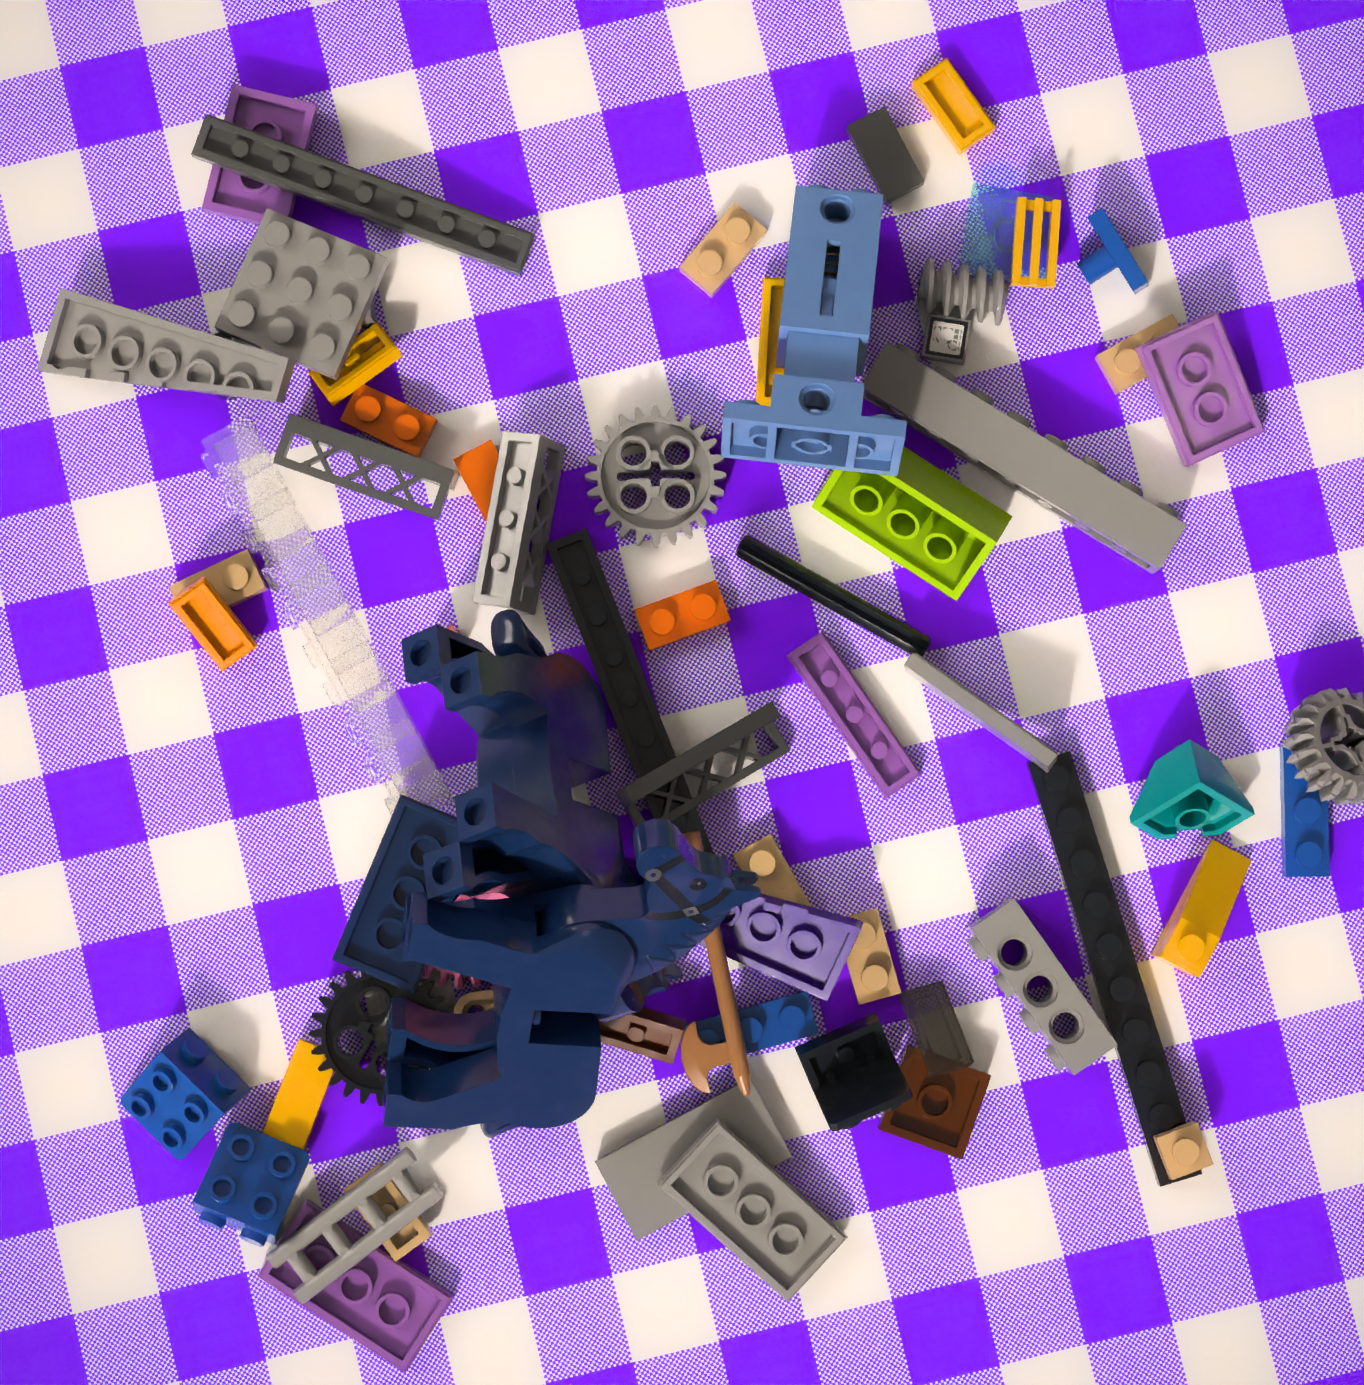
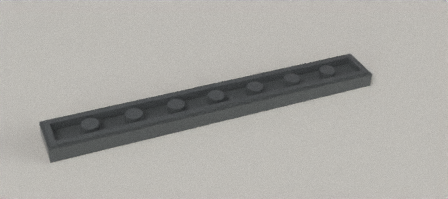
M206 114L191 153L195 159L521 277L535 237L534 233Z

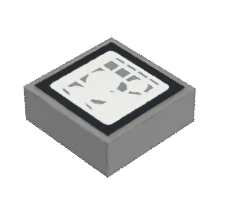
M928 314L921 359L963 366L971 320Z

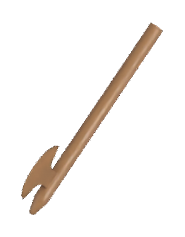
M699 830L682 834L694 848L704 852ZM719 924L705 938V944L726 1041L718 1043L703 1041L698 1034L696 1022L693 1021L687 1025L682 1034L680 1044L681 1061L692 1085L703 1093H710L709 1071L716 1066L731 1064L733 1076L742 1094L748 1096L751 1086V1070Z

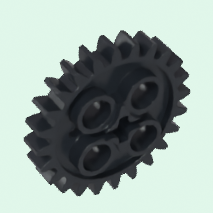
M350 970L344 972L347 982L346 986L332 981L330 986L336 995L333 998L328 996L319 997V1001L327 1008L326 1012L312 1013L311 1017L321 1022L322 1027L310 1031L309 1036L320 1038L322 1044L311 1050V1053L314 1055L325 1054L326 1060L317 1069L325 1071L332 1068L335 1073L328 1084L333 1086L343 1080L346 1083L343 1096L347 1097L356 1088L360 1090L361 1104H364L370 1094L373 1093L376 1094L378 1105L383 1106L385 1074L378 1067V1058L381 1053L387 1051V1040L380 1043L366 1068L360 1066V1061L376 1035L371 1030L372 1025L380 1026L384 1023L390 1012L392 997L406 998L422 1007L438 1011L437 1006L444 1001L445 996L430 997L429 992L434 986L433 981L426 983L422 987L419 985L416 993L413 994L361 972V977L357 978ZM370 990L381 992L386 999L385 1010L379 1015L368 1014L362 1006V999ZM354 1029L362 1035L363 1047L358 1053L351 1054L342 1049L340 1037L344 1030ZM405 1064L416 1069H430L424 1066Z

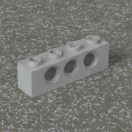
M1015 898L1006 899L967 927V930L972 935L967 940L968 945L981 962L989 959L998 972L992 977L994 982L1007 999L1012 995L1015 996L1023 1008L1018 1013L1020 1019L1032 1035L1039 1031L1049 1046L1043 1049V1051L1058 1071L1065 1068L1075 1076L1118 1045ZM1016 939L1023 948L1022 958L1015 964H1007L1001 956V949L1007 941ZM1043 976L1048 983V992L1044 998L1036 1001L1032 1000L1027 993V985L1033 977ZM1068 1012L1074 1020L1073 1030L1068 1035L1059 1037L1053 1030V1021L1060 1013Z

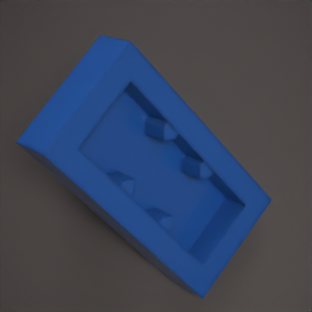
M1103 208L1087 217L1104 244L1103 247L1077 262L1088 283L1091 285L1116 268H1119L1134 294L1150 286Z

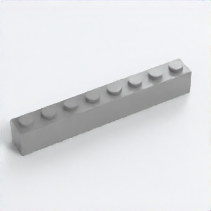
M887 342L863 381L865 383L864 399L895 418L907 421L908 426L1149 573L1154 574L1162 568L1187 527V524L1179 520L1180 513L1165 503L1158 502L1154 505L1141 497L1143 491L1127 480L1121 479L1119 483L1104 474L1106 469L1097 461L1085 456L1082 460L1067 452L1068 445L1051 434H1046L1043 437L1029 429L1031 423L1023 416L1009 411L1006 415L992 406L994 400L977 389H972L969 392L956 384L957 378L944 368L935 366L934 369H931L919 362V354L908 346L898 343L895 347Z

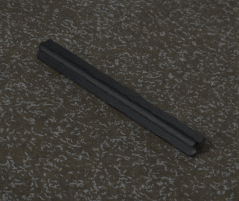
M745 535L739 543L736 555L740 559L910 655L918 653L924 656L931 639L924 633L750 535Z

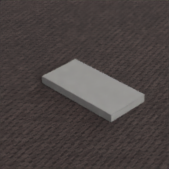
M752 1079L748 1096H744L738 1084L595 1160L636 1241L688 1214L685 1209L658 1186L657 1181L717 1117L772 1167L792 1157Z
M718 1117L657 1181L658 1186L787 1302L848 1238L840 1227Z

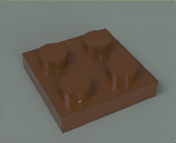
M906 1044L899 1067L911 1088L913 1096L898 1108L891 1111H883L877 1128L928 1148L963 1159L991 1075Z

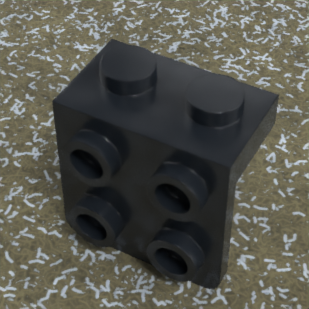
M872 1013L794 1047L831 1131L853 1128L862 1120L883 1111H891L898 1108L913 1096L911 1088L892 1053L876 1013Z

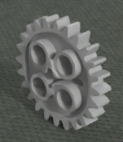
M653 405L650 417L646 418L639 407L635 408V421L629 422L625 416L620 414L618 417L621 428L618 431L608 425L604 427L609 438L608 442L597 439L593 442L597 450L601 452V455L587 457V462L596 467L597 471L586 473L585 479L598 485L587 492L588 498H601L602 500L594 508L595 514L600 515L609 512L610 515L605 522V527L609 529L618 523L622 525L619 537L622 540L631 531L635 532L637 546L642 544L645 536H651L654 548H658L661 536L666 535L674 546L677 542L676 533L682 531L689 539L693 538L691 524L696 523L705 528L707 522L702 513L706 511L716 514L718 511L717 506L710 501L711 497L722 498L724 496V490L714 485L715 482L726 480L725 472L714 470L715 466L724 462V458L721 457V454H710V451L717 445L716 438L703 441L702 437L705 434L706 426L703 424L692 430L690 428L691 414H687L681 422L676 421L674 407H671L668 411L666 418L660 417L657 405ZM636 445L644 449L646 458L639 465H628L621 458L622 453L627 447ZM681 445L685 447L690 454L688 460L681 465H673L665 458V453L671 446ZM654 467L660 468L661 475H679L684 473H693L695 475L693 480L662 478L660 486L656 487L651 486L649 478L629 479L626 481L617 479V475L620 473L648 476L651 475L652 468ZM632 488L642 490L647 496L644 505L637 509L628 508L622 502L624 493ZM673 488H682L690 495V501L683 508H672L665 501L668 491Z

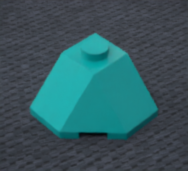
M1189 739L1155 761L1129 818L1132 825L1160 840L1176 838L1177 831L1201 829L1202 836L1221 835L1255 815L1252 805L1218 756Z

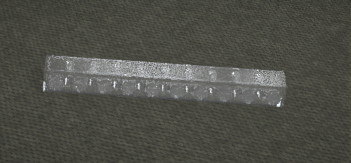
M245 416L203 438L201 442L206 453L200 455L212 478L220 476L227 490L222 492L221 496L233 516L240 514L247 528L242 530L241 534L253 554L260 551L267 564L261 571L273 592L280 589L287 605L281 608L293 630L301 628L308 642L302 645L307 659L314 669L321 666L328 681L323 683L322 686L334 707L342 705L348 717V720L343 722V726L353 744L362 743L369 758L364 760L363 763L375 784L380 781L384 784L389 794V797L384 799V803L390 815L392 816L401 794L439 810L455 803L453 794L277 464L273 463L274 459L255 423L248 416Z

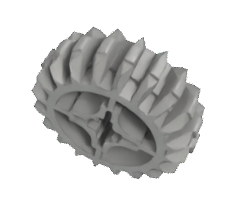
M1345 687L1335 691L1332 688L1324 689L1315 695L1311 694L1302 700L1298 707L1293 709L1289 715L1291 721L1283 729L1289 737L1282 746L1292 752L1286 763L1296 765L1298 771L1294 779L1304 778L1308 782L1306 792L1319 790L1321 802L1333 799L1336 806L1348 803L1351 805L1361 804L1364 802V700L1362 692L1350 695Z

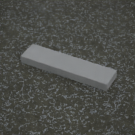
M912 653L905 662L904 668L906 673L1047 773L1050 771L1058 756L1054 749L918 653Z

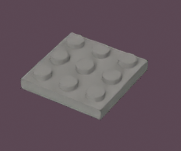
M267 208L214 328L218 332L264 351L296 360V364L338 380L389 264V260L383 255Z

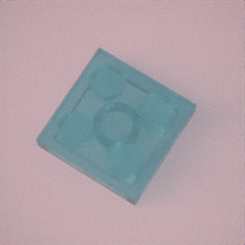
M973 183L958 269L962 263H967L970 273L974 274L979 266H984L987 276L990 277L996 269H1001L1004 279L1010 280L1017 198L1027 197V200L1043 198L1044 201L1058 200V198ZM1027 210L1025 214L1022 277H1029L1033 211ZM1043 212L1039 278H1045L1050 212Z

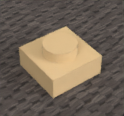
M1191 1121L1153 1136L1167 1175L1171 1180L1214 1165L1199 1124L1196 1121Z

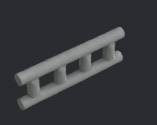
M405 1147L266 1254L267 1260L275 1269L288 1261L301 1278L303 1283L293 1290L294 1296L301 1304L308 1302L444 1197L442 1190L436 1183L433 1182L422 1190L408 1172L407 1168L417 1161L416 1156L408 1147ZM393 1180L408 1202L387 1217L372 1195ZM358 1207L373 1229L352 1244L337 1222ZM323 1234L338 1256L318 1271L302 1249Z

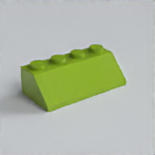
M903 447L898 476L833 470L811 506L955 601L961 596L1013 517L906 447Z

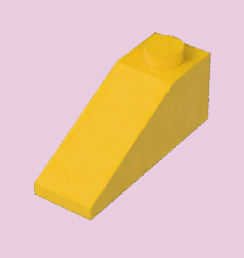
M1211 839L1150 955L1189 976L1200 978L1222 936L1251 859Z

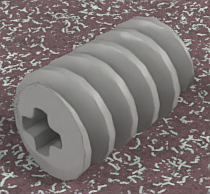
M928 257L922 267L915 308L920 300H925L926 311L931 314L937 303H942L943 314L948 317L954 306H959L960 316L963 320H966L972 309H976L977 319L980 323H983L989 312H993L995 325L1000 326L1008 296L1009 280L1005 283L1001 269H996L990 280H988L984 266H979L973 277H970L969 265L967 263H962L956 274H953L950 260H945L939 271H936L934 258Z

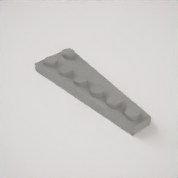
M60 288L37 370L54 375L284 403L296 360Z

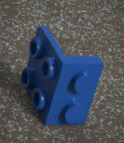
M189 1027L156 1055L123 1094L121 1104L176 1159L182 1160L252 1088Z
M231 1123L227 1127L192 1201L194 1211L200 1214L198 1220L218 1230H223L225 1225L241 1231L239 1237L250 1244L264 1247L265 1243L268 1242L276 1246L283 1231V1219L309 1164L308 1153L242 1124Z

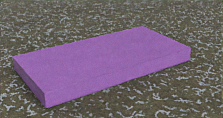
M307 1199L277 1246L324 1209ZM341 1220L337 1222L352 1244L364 1236ZM323 1234L302 1249L318 1271L338 1256ZM381 1246L305 1304H301L293 1294V1290L302 1284L303 1281L288 1261L275 1269L267 1260L257 1277L404 1373L408 1370L455 1295L401 1259L395 1262L389 1252Z

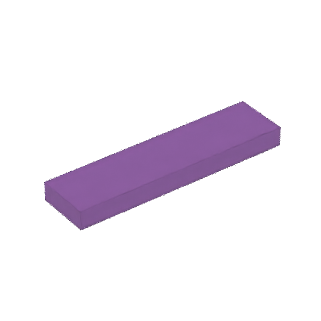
M823 631L786 656L884 799H887L922 775Z

